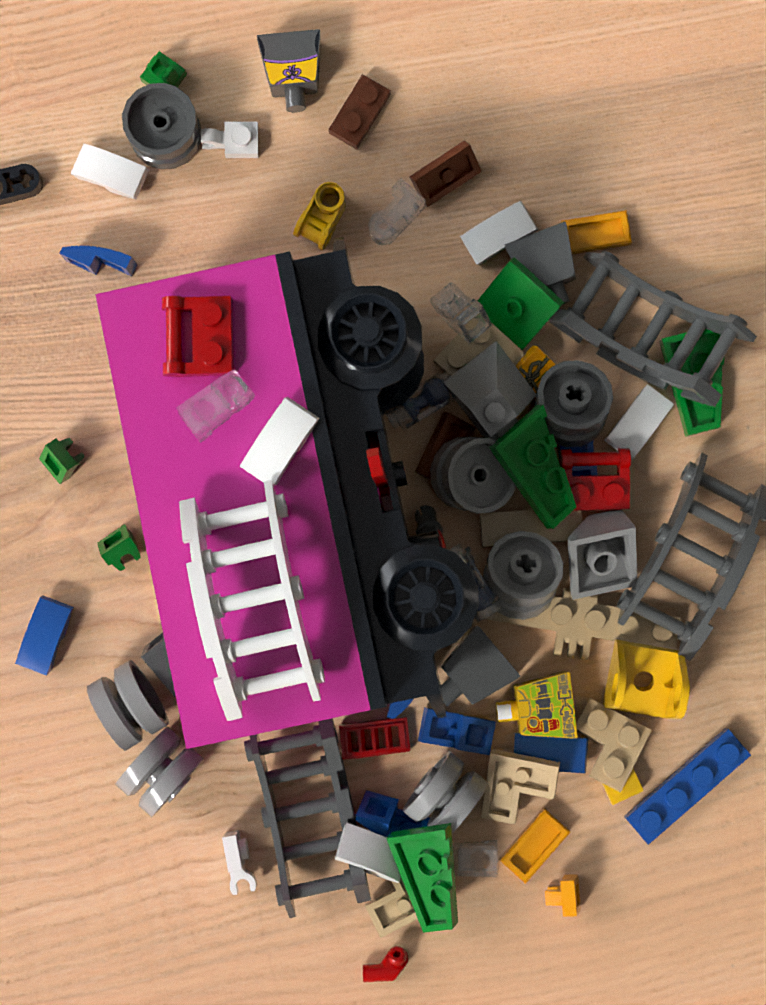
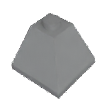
M497 341L443 382V385L483 437H491L516 418L537 395Z
M622 509L588 515L567 538L570 590L573 600L630 588L637 581L636 527Z

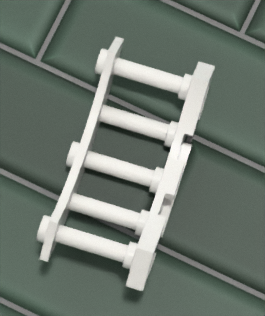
M272 480L264 481L265 502L208 515L206 511L200 512L195 497L179 501L184 544H190L192 562L186 563L194 608L206 657L213 658L218 677L214 678L213 681L227 721L243 718L242 701L247 700L249 695L307 682L314 702L321 700L319 683L325 682L321 659H313L298 600L304 599L299 575L292 576L282 518L288 517L285 497L283 493L276 495ZM269 517L273 539L216 552L207 549L206 535H211V530ZM276 554L281 578L280 584L221 597L220 593L215 594L211 573H215L216 568ZM285 599L292 626L291 629L232 642L231 638L225 639L220 618L225 617V613ZM289 645H297L302 667L246 680L243 677L236 676L232 663L236 662L237 657Z

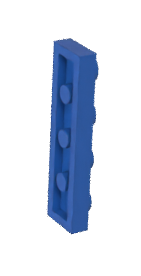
M725 728L624 816L625 819L649 845L747 760L751 754L734 734Z

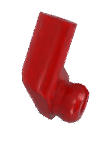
M400 946L392 947L380 964H364L363 983L388 982L397 979L408 963V954L404 948Z

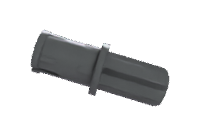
M428 505L421 506L422 515L418 509L415 511V520L418 525L416 535L437 531V536H439L438 530L443 534L442 525L437 521L436 511L433 507Z

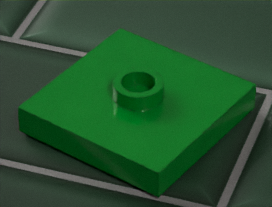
M513 257L472 307L484 315L515 345L523 350L564 302L519 260Z

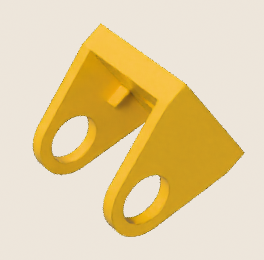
M615 639L602 703L604 708L665 719H682L687 710L690 692L685 657L678 655L679 650ZM646 671L652 674V681L648 686L638 687L634 684V678L639 672Z

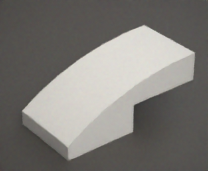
M83 144L71 174L77 179L103 186L112 193L136 200L149 169L114 153Z
M519 201L486 219L460 237L475 263L481 265L504 250L505 244L531 235L538 228L522 201Z
M647 384L604 441L616 450L618 448H629L632 461L674 404Z
M289 397L284 398L257 437L240 467L262 482L272 480L273 485H277L294 455L303 447L319 418Z
M349 823L344 825L335 860L366 869L365 873L399 883L401 875L386 837Z

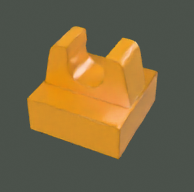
M564 875L560 881L561 885L548 886L547 890H545L546 905L562 906L563 917H574L581 910L579 875Z

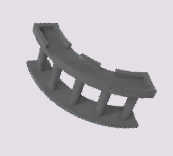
M586 252L583 258L595 266L596 269L573 307H568L567 310L558 309L549 322L576 342L581 343L582 339H585L595 347H598L597 355L624 371L664 390L667 389L668 385L683 390L680 394L682 397L715 407L722 395L711 386L713 383L711 378L735 338L754 342L757 337L746 327L748 325L747 322L734 314L724 316L683 302V299L672 291L666 290L663 292L621 266L619 259L610 252ZM606 276L626 288L603 328H598L597 330L584 321L585 316L583 314ZM639 296L659 307L636 347L629 349L614 341L616 339L614 334L636 297ZM672 314L692 323L670 362L662 365L648 359L647 353ZM705 329L721 334L699 373L695 372L693 375L681 371Z
M704 453L700 454L695 463L689 461L680 477L684 482L668 523H663L656 534L655 541L658 544L632 589H626L617 603V607L621 609L618 624L624 626L631 614L635 612L677 634V639L681 640L678 655L684 656L689 661L692 660L714 627L708 623L718 607L725 610L759 542L760 536L755 534L759 520L766 521V486L761 484L754 494L749 493L746 495L704 473L708 456ZM700 485L740 506V511L743 512L741 521L738 523L694 500L698 486ZM688 512L732 535L731 539L734 542L728 556L722 557L678 534ZM671 546L716 569V573L719 575L710 591L706 590L703 592L660 569ZM652 581L698 604L699 610L691 622L686 621L683 623L641 601Z
M333 718L318 721L319 725L313 726V730L263 741H260L259 735L255 734L249 736L250 740L244 741L248 762L254 761L266 804V807L261 808L264 827H271L281 883L275 885L277 902L279 906L285 905L289 918L296 917L294 899L340 889L354 890L357 903L371 901L367 874L365 873L366 869L349 864L348 870H344V874L291 885L288 860L335 851L338 849L344 825L349 823L357 826ZM316 744L317 747H324L325 755L320 756L321 760L268 771L265 754ZM318 774H324V777L331 776L334 792L329 793V797L277 808L272 784ZM331 810L332 813L339 812L342 831L337 832V836L285 847L280 821Z

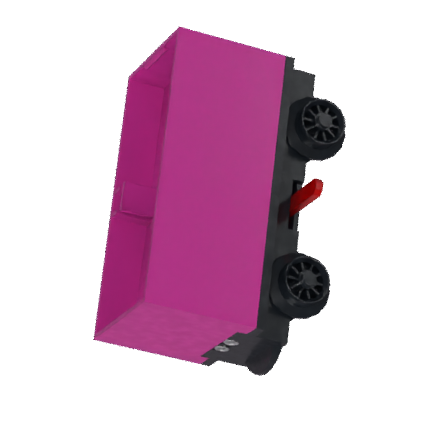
M344 237L335 238L333 252L294 260L289 251L95 294L186 749L383 708L390 703L423 696L427 697L439 719L447 717L434 654L437 650L457 642L472 626L479 608L478 584L470 566L455 552L446 548V543L440 530H438L439 536H437V531L409 536L398 488L408 485L403 460L397 462L392 460L383 415L386 411L404 404L418 390L424 375L422 325L414 307L398 292L379 285L356 286ZM231 296L233 298L234 375L163 376V363L166 362V311L162 310V297ZM181 312L182 362L184 363L193 362L192 312ZM289 397L319 418L303 447L294 455L279 482L274 486L276 495L283 493L285 497L288 517L282 518L292 576L299 575L304 599L298 600L313 659H321L325 682L319 683L321 700L314 702L307 682L249 695L247 700L242 701L243 718L227 721L213 681L214 678L218 677L213 658L206 657L194 608L186 563L192 562L190 544H184L179 501L195 497L199 511H206L208 515L265 502L264 482L244 470L240 465L284 398ZM269 517L211 530V535H206L207 549H211L212 552L273 539ZM276 554L216 568L215 573H211L215 594L220 593L221 597L281 583ZM285 599L227 612L225 617L220 618L225 639L231 638L232 642L292 628ZM296 644L237 657L236 662L232 663L236 676L243 677L244 680L302 667Z

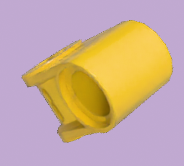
M325 182L319 185L307 208L296 223L293 231L295 237L303 236L318 244V249L322 251L327 247L346 208L345 195L341 186L334 182ZM328 194H334L339 197V202L333 207H326L321 203L322 199Z

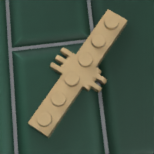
M564 588L562 598L554 596L548 609L537 617L525 620L508 618L496 612L491 605L482 610H477L475 618L557 631L553 654L561 656L563 643H568L567 657L574 658L576 647L580 645V659L588 660L592 637L611 641L617 639L675 650L678 637L677 634L635 612L631 614L627 622L622 626L617 623L620 608L597 604L598 595L573 600L571 590Z

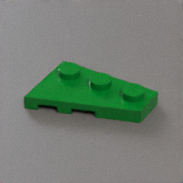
M705 329L681 371L693 375L695 372L699 373L721 334ZM686 333L662 338L659 341L665 363L670 362ZM724 358L711 378L713 382L711 386L721 395H723V387L721 385ZM672 386L685 437L721 427L722 396L714 407L684 398L680 395L683 390Z
M543 404L536 405L490 446L489 449L546 529H554L577 506L565 469L559 465L554 449L557 445L554 435L549 434L544 418L547 417Z
M451 823L392 832L386 840L423 933L452 930L458 923Z

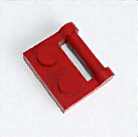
M231 296L162 297V310L166 311V362L163 363V376L234 375L233 298ZM181 312H192L193 362L188 363L182 362Z
M618 448L617 452L572 453L571 449L560 450V467L565 469L577 506L573 511L630 509L631 452L629 448ZM617 465V474L572 475L573 466Z

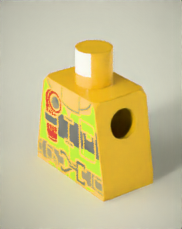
M560 671L513 685L515 700L496 702L497 721L517 720L518 732L521 735L578 738L570 672Z

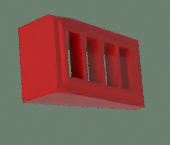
M407 717L339 724L342 760L410 752ZM391 726H398L400 745L393 746ZM384 727L385 747H379L378 728ZM371 729L373 748H366L364 730ZM351 731H357L359 746L357 750H352Z

